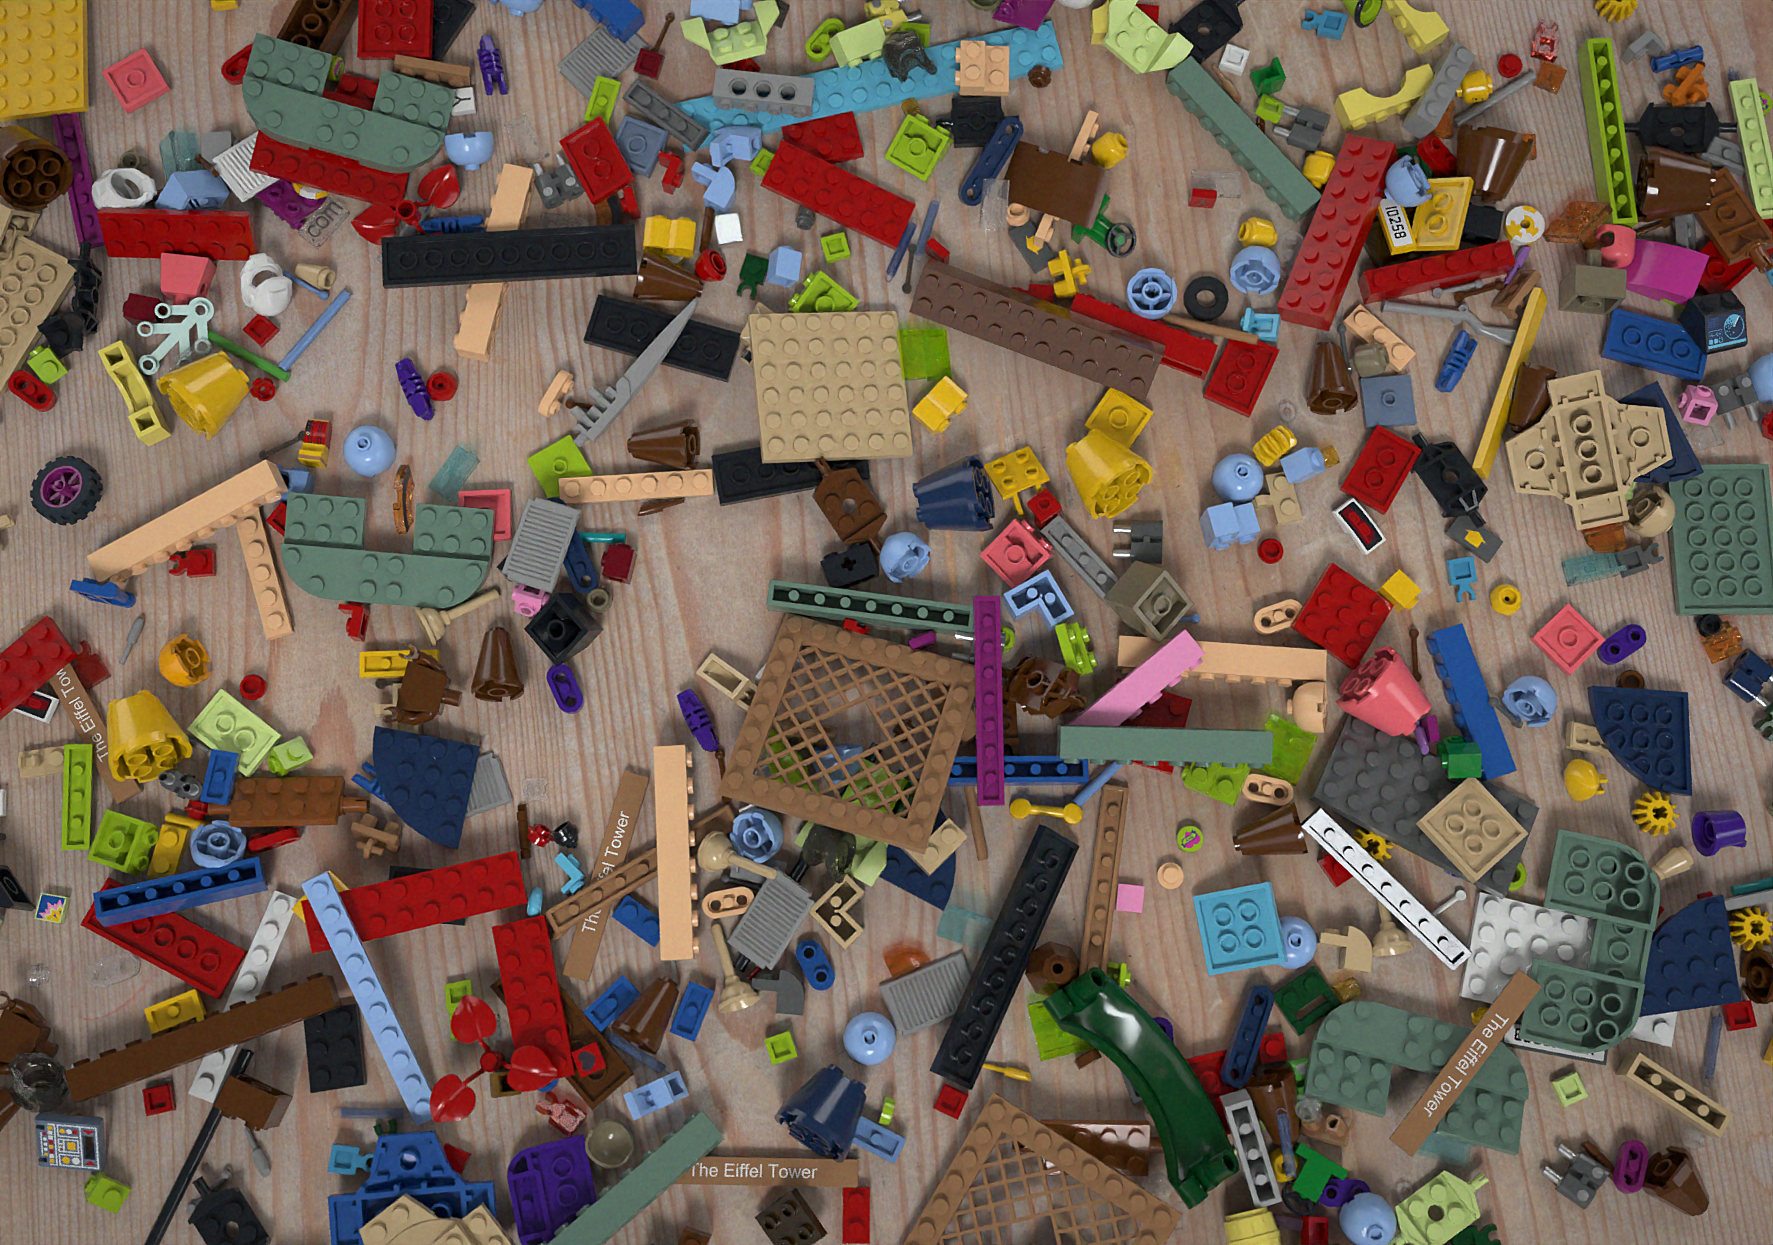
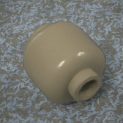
M1377 342L1357 346L1353 352V357H1350L1352 371H1357L1362 378L1383 374L1386 366H1389L1390 363L1386 347H1381Z

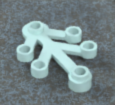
M203 297L194 298L189 305L160 303L155 307V314L159 318H167L170 315L188 316L181 323L152 324L149 321H143L137 327L138 333L143 337H148L152 334H170L152 354H146L139 359L138 368L142 373L146 375L156 373L160 368V360L178 341L180 359L177 365L180 368L182 367L181 362L184 359L189 360L190 363L194 362L191 358L189 330L195 323L197 324L198 340L195 343L196 351L205 354L211 350V342L208 340L207 321L214 315V306L211 301ZM198 305L204 306L205 313L203 315H199L196 312ZM160 306L167 307V315L159 313ZM143 324L150 326L151 330L148 334L141 331ZM200 341H205L208 344L207 350L203 351L199 348ZM146 360H150L153 363L152 369L149 370L144 367Z

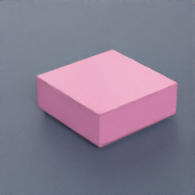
M1118 883L1115 910L1142 913L1145 887Z

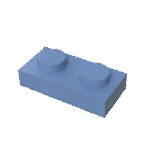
M861 1116L852 1143L895 1164L906 1138Z

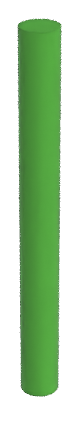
M208 329L209 341L284 382H288L290 379V373Z

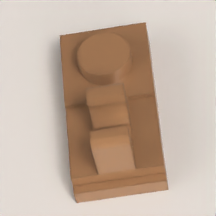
M1519 270L1491 305V308L1496 311H1502L1508 319H1517L1519 316L1516 314L1515 308H1526L1523 298L1535 287L1541 275L1537 270Z
M790 717L786 719L782 730L787 731L795 727ZM796 718L797 721L799 722V724H802V723L808 721V720ZM815 724L803 729L808 739L820 734ZM821 724L833 745L838 728ZM799 732L786 737L788 742H790L793 736L798 738L799 743L804 742ZM821 739L814 743L815 745L820 747L827 746L824 739Z

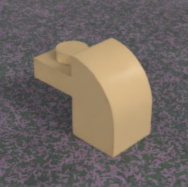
M1353 926L1343 927L1342 935H1340V930L1324 928V932L1316 933L1317 944L1341 948L1338 969L1371 973L1372 946L1368 937L1361 930Z

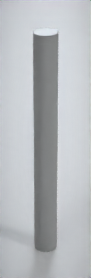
M1533 71L1524 75L1490 96L1486 101L1477 104L1452 120L1453 126L1458 128L1535 81L1537 75Z

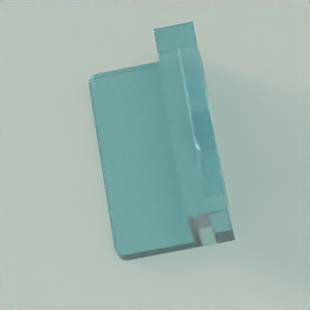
M172 130L159 143L167 182L172 173L177 171L187 172L203 169L202 164L195 161L199 150L194 133Z
M457 445L428 487L451 502L477 467L480 460L472 451L467 452Z
M1613 550L1561 562L1567 587L1616 577L1627 570L1625 565H1617Z
M946 904L936 935L983 951L996 920Z
M1433 1130L1415 1154L1467 1168L1471 1148H1478V1145L1439 1135Z

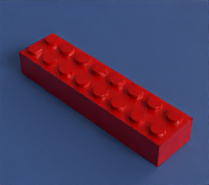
M1347 134L1278 302L1277 309L1282 321L1325 331L1330 330L1380 202L1385 194L1386 173L1398 160L1395 143Z
M517 850L338 892L362 942L528 903ZM302 900L301 904L312 954L332 950L309 900Z

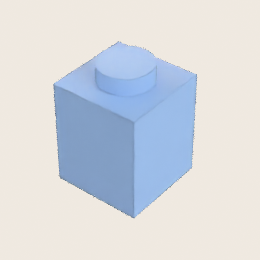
M779 246L771 252L766 282L787 288L798 282L802 253L794 251V248L790 246Z
M1306 447L1280 459L1288 483H1302L1326 471L1324 457L1318 450V447Z

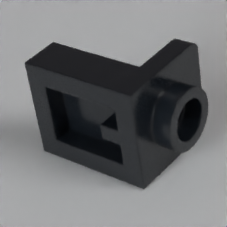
M61 315L50 316L37 326L38 330L45 335L59 359L74 352L71 349L72 332Z

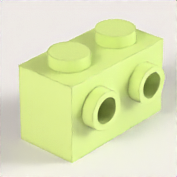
M878 18L839 32L829 40L839 67L843 68L849 65L850 69L861 65L866 58H870L871 61L884 55L883 51L890 46Z

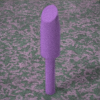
M1523 246L1515 258L1516 264L1508 274L1504 285H1508L1517 269L1522 267L1529 255L1531 246Z
M1418 719L1415 723L1416 729L1414 733L1417 744L1422 754L1425 755L1429 752V745L1425 730L1421 727Z

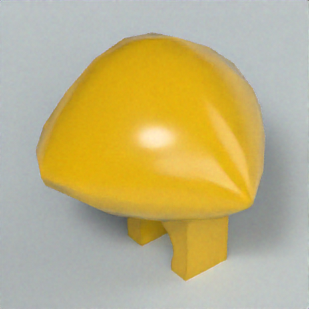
M1576 758L1565 768L1563 781L1569 796L1575 802H1582L1596 794H1604L1605 790L1600 783H1607L1608 779L1604 773H1598L1591 762Z

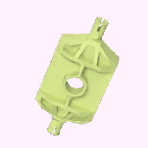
M1444 1170L1394 1208L1399 1232L1388 1245H1404V1243H1409L1410 1245H1443L1481 1217L1475 1197V1190L1488 1183V1179L1485 1177L1479 1182V1179L1485 1176L1480 1172L1469 1182H1465ZM1430 1206L1441 1208L1443 1217L1440 1221L1430 1219L1428 1215Z

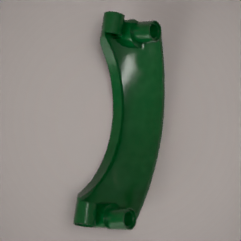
M1092 967L1041 1002L1062 1031L1083 1039L1101 1051L1124 1073L1145 1103L1160 1137L1168 1181L1188 1209H1192L1209 1196L1207 1192L1239 1172V1160L1233 1151L1219 1116L1183 1055L1153 1018L1101 969Z

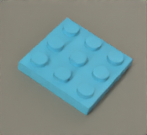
M1272 882L1193 896L1209 976L1288 962Z

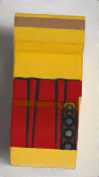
M308 419L302 449H299L298 460L303 466L327 468L332 434L331 421Z

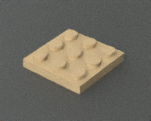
M1467 778L1416 823L1472 884L1529 834L1476 778Z

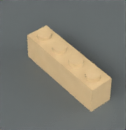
M1627 1052L1615 1073L1617 1077L1707 1136L1721 1138L1734 1116L1733 1113L1640 1052Z

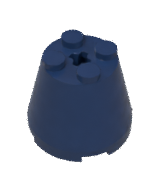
M979 455L965 456L920 479L917 483H913V493L915 498H918L919 507L916 508L919 523L924 522L929 530L984 532L993 529V524H990V518H995L993 494L990 481H987L985 474L981 472L984 464Z
M830 1064L828 1068H821L779 1108L774 1117L777 1123L782 1125L784 1122L788 1126L789 1135L821 1156L823 1154H831L834 1156L833 1160L841 1163L850 1151L867 1099L864 1093L866 1086L856 1079L849 1080L843 1076L844 1072L839 1067Z

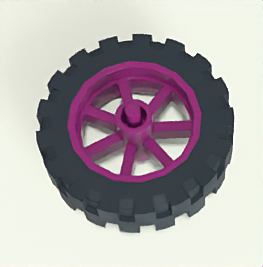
M67 456V458L58 457L56 461L48 462L43 470L40 469L38 471L37 479H34L32 482L33 490H30V497L33 498V501H31L32 506L37 509L36 511L54 524L58 523L65 526L69 523L72 525L78 523L77 520L86 519L88 517L87 514L96 509L95 505L97 501L100 502L102 497L100 491H103V484L100 483L102 480L100 474L97 473L95 468L79 457L77 459L74 456ZM60 500L59 505H54L55 502Z

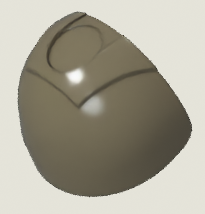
M601 1120L593 1127L586 1138V1153L590 1159L604 1168L620 1167L626 1163L633 1152V1135L628 1127L618 1120Z

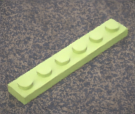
M1756 78L1731 81L1728 89L1735 122L1738 123L1737 133L1752 205L1762 219L1773 218V158Z

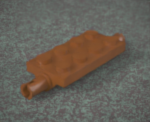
M1693 153L1695 157L1702 159L1699 153ZM1726 167L1717 171L1712 169V171L1716 172L1714 187L1709 188L1708 195H1711L1709 211L1703 210V212L1694 213V216L1728 266L1746 258H1751L1760 273H1765L1764 268L1767 272L1773 268V261L1766 250L1773 248L1772 232Z
M343 776L238 778L235 795L230 799L229 806L210 803L208 804V813L210 816L230 815L229 823L231 827L337 825L339 816L346 813H369L370 798L369 796L346 797L344 795L345 780Z
M1040 1119V1122L1124 1176H1148L1149 1156H1151V1153L1164 1154L1160 1137H1151L1149 1121ZM1012 1141V1152H1016L1014 1142ZM1018 1142L1021 1152H1034ZM1042 1157L1044 1170L1057 1168V1166ZM1058 1171V1172L1049 1173V1174H1046V1175H1061V1174H1060V1171Z

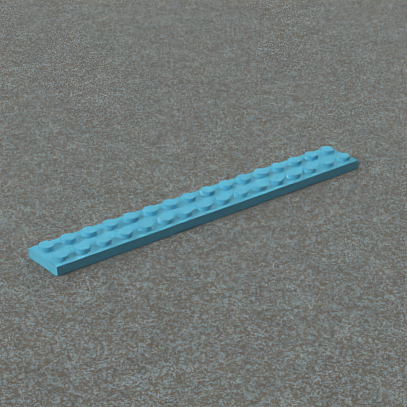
M1051 20L1042 22L1038 31L1019 27L962 40L985 41V46H1009V80L1027 77L1029 71L1037 65L1045 66L1050 71L1063 69V60ZM961 40L903 53V56L897 54L865 61L851 69L848 65L843 68L838 67L798 76L815 78L812 117L797 118L790 114L771 115L762 111L748 113L743 109L733 108L731 110H722L719 107H714L713 95L673 105L710 132L698 148L699 150L710 147V142L715 139L714 132L724 127L749 126L761 128L762 136L780 132L781 126L853 111V115L955 93L959 92L960 87L955 86V70H960V63H955L956 48H960ZM737 90L734 93L737 95H741L745 91ZM763 92L758 96L767 97L769 93ZM786 95L783 98L786 100H790L794 98V96ZM682 143L684 153L692 151Z

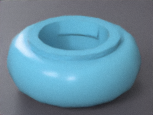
M535 887L530 892L527 906L528 918L540 916L543 901L541 888Z

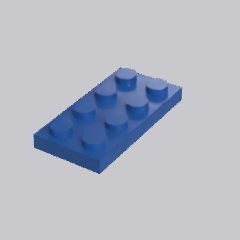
M1616 308L1610 313L1601 353L1602 358L1697 383L1703 380L1708 355L1703 354L1683 326Z

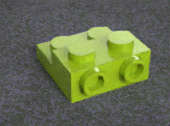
M917 113L913 117L907 114L884 158L928 183L939 161H943L954 140L948 137L951 132L937 125L936 129L928 125L930 120Z
M820 270L816 271L815 274L810 272L802 282L805 286L800 294L795 292L787 302L790 306L787 312H852L859 301Z
M1079 622L1069 625L1063 623L1054 626L1066 666L1074 669L1080 675V678L1096 673L1094 667L1098 666L1094 651L1089 652L1087 646L1090 636L1086 626L1082 627Z
M1192 762L1191 766H1185L1181 779L1184 780L1183 784L1186 789L1235 807L1251 768L1247 767L1248 763H1237L1236 768L1221 767L1220 762H1211V767L1195 766V762Z
M106 809L87 859L125 873L140 876L141 872L149 865V858L147 856L151 846L155 845L159 839V833L157 832L159 826Z

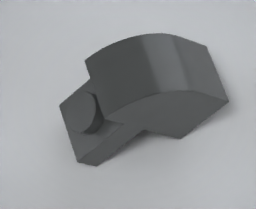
M780 970L779 980H774L775 975L759 973L758 979L752 978L751 989L778 992L776 1013L803 1016L805 992L803 985L796 976L790 972Z

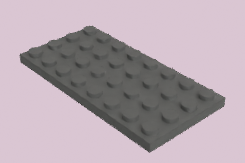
M1348 714L1310 800L1471 883L1416 825L1421 818L1467 778H1448L1446 769H1441L1440 757L1430 751L1424 755L1418 745L1398 735L1390 736ZM1476 778L1529 833L1482 877L1473 883V885L1503 899L1507 895L1539 807L1488 781H1483L1482 778Z

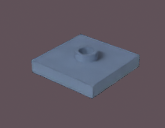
M625 115L614 139L631 171L650 178L658 162L659 151L663 152L670 133Z
M1411 375L1361 378L1359 380L1365 429H1373L1377 425L1386 428L1413 426L1417 423Z

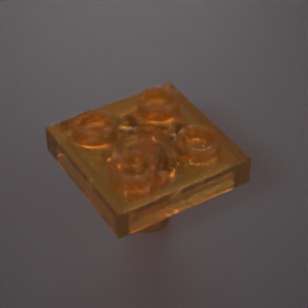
M1573 201L1566 206L1565 211L1557 219L1549 224V227L1542 236L1546 242L1580 244L1583 250H1590L1598 244V240L1593 235L1594 230L1613 212V209L1609 203Z

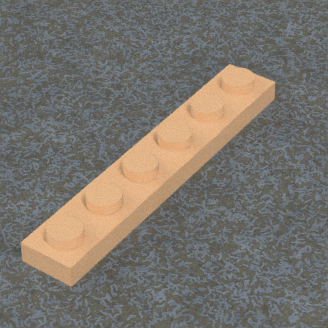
M1089 110L1067 161L1070 162L1071 158L1078 161L1081 158L1086 159L1091 147L1087 143L1090 137L1095 138L1100 124L1096 123L1098 113ZM1044 214L1035 234L1033 246L1042 249L1045 241L1050 243L1055 231L1052 228L1054 220L1059 222L1060 218Z
M712 469L559 478L560 499L565 501L567 505L714 496Z
M259 507L256 513L244 515L236 519L237 522L235 524L266 639L270 641L293 634L294 630L261 508Z

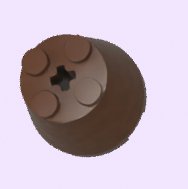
M1470 124L1459 126L1457 134L1456 177L1472 178L1474 184L1470 198L1472 196H1481L1482 202L1496 204L1497 201L1502 202L1503 199H1506L1530 156L1534 140L1528 139L1527 142L1522 140L1523 134L1497 127L1486 126V128L1478 127L1477 130H1472L1473 125Z
M18 125L0 127V195L13 207L26 211H36L47 208V204L54 201L61 194L65 195L73 179L72 163L65 152L58 145L25 127Z
M1645 146L1647 155H1641L1635 188L1637 190L1636 198L1639 201V205H1636L1638 222H1653L1703 212V210L1709 211L1711 206V195H1708L1709 188L1714 187L1716 172L1712 171V162L1658 146Z

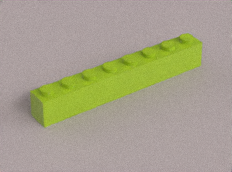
M1611 37L1586 39L1577 52L1601 225H1621L1632 229L1638 223L1612 39ZM1612 232L1603 233V235L1613 234Z

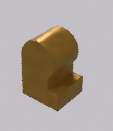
M509 1071L489 1075L492 1098L521 1095L520 1091L509 1086L507 1082Z

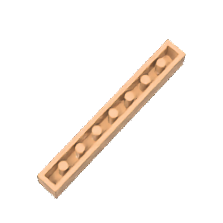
M504 163L503 170L499 171L497 175V192L491 197V215L486 218L484 224L486 232L524 230L535 189L534 180L536 175L533 169ZM510 282L482 283L468 286L466 291V309L461 311L460 331L456 332L453 341L459 356L485 362L490 361Z
M265 459L87 556L99 584L104 585L112 582L120 586L126 582L125 579L133 575L145 573L148 570L147 567L155 563L167 561L173 553L191 548L192 543L199 539H207L215 534L214 531L222 527L234 525L237 522L236 519L244 515L256 513L262 505L280 500L281 495L288 492L287 486L277 465Z
M1119 635L1116 641L1115 670L1121 671L1122 675L1129 674L1170 639H1163L1159 642L1148 637ZM1196 641L1206 653L1201 657L1203 662L1192 671L1187 668L1180 674L1183 677L1182 679H1189V676H1199L1201 681H1214L1215 678H1225V682L1240 683V679L1251 680L1250 683L1255 685H1265L1266 681L1276 682L1277 686L1290 687L1292 683L1303 685L1308 682H1325L1327 650Z
M686 745L654 747L661 961L695 959V954L700 953L699 937H694V927L699 926L698 910H693V900L698 899L697 883L692 884V873L697 872L696 857H691V846H696L695 830H690V820L695 819L694 804H689V794L694 793L693 778H688V767H693L692 751L688 752Z

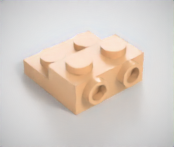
M961 40L960 48H956L955 63H960V70H955V86H960L959 95L1008 96L1009 46H985V41Z

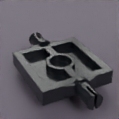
M1001 97L952 98L950 118H936V127L939 125L942 128H951L954 148L984 147L1002 119L1006 117H1016L1019 119V115L1004 116L1001 108Z

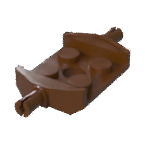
M823 456L818 458L820 462L818 460L814 461L823 475L822 480L812 495L813 499L844 545L866 542L869 543L876 556H879V550L881 551L882 545L877 539V534L888 516L883 512L857 473L856 468L833 471ZM852 499L855 502L856 508L854 512L845 513L842 510L844 500Z
M1032 654L1023 656L1012 670L1002 667V678L1008 679L1003 687L1004 698L1013 705L1015 702L1045 713L1053 720L1072 703L1080 707H1085L1084 703L1087 704V697L1077 694L1080 675L1072 668ZM1036 680H1040L1037 685L1033 686Z

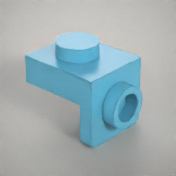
M1246 308V314L1241 318V331L1259 335V341H1278L1281 317L1279 314H1255L1252 308Z
M561 852L554 861L572 878L561 888V891L566 895L570 893L575 894L584 886L583 880L587 876L579 869L582 864L571 853L566 856Z

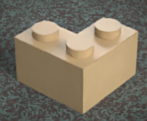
M0 199V257L8 258L17 235L31 237L40 215L39 213L13 207L4 199Z
M948 818L931 835L925 855L904 848L901 849L930 877L967 840L968 836Z
M847 874L835 883L809 911V914L845 951L864 933V930L850 917L847 911L865 895V892Z

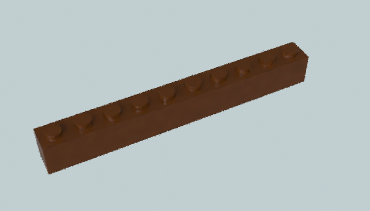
M323 972L316 973L307 977L308 982L300 985L297 982L286 984L281 987V992L273 995L271 991L255 996L256 1001L246 1004V1001H241L230 1005V1010L224 1013H220V1010L203 1015L204 1020L194 1023V1020L180 1023L177 1025L178 1030L168 1032V1029L151 1034L152 1039L145 1042L142 1039L126 1043V1049L117 1052L116 1048L100 1053L99 1059L90 1061V1058L77 1061L73 1063L74 1068L64 1071L73 1103L85 1102L342 1007L334 978L331 975H323Z

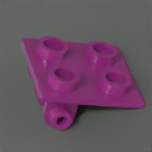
M1003 0L992 19L1038 31L1055 0Z
M281 179L256 194L263 201L265 207H269L282 221L286 220L293 230L297 229L298 231L304 227L303 219L329 202L325 197L319 199L305 198L294 190L292 182Z

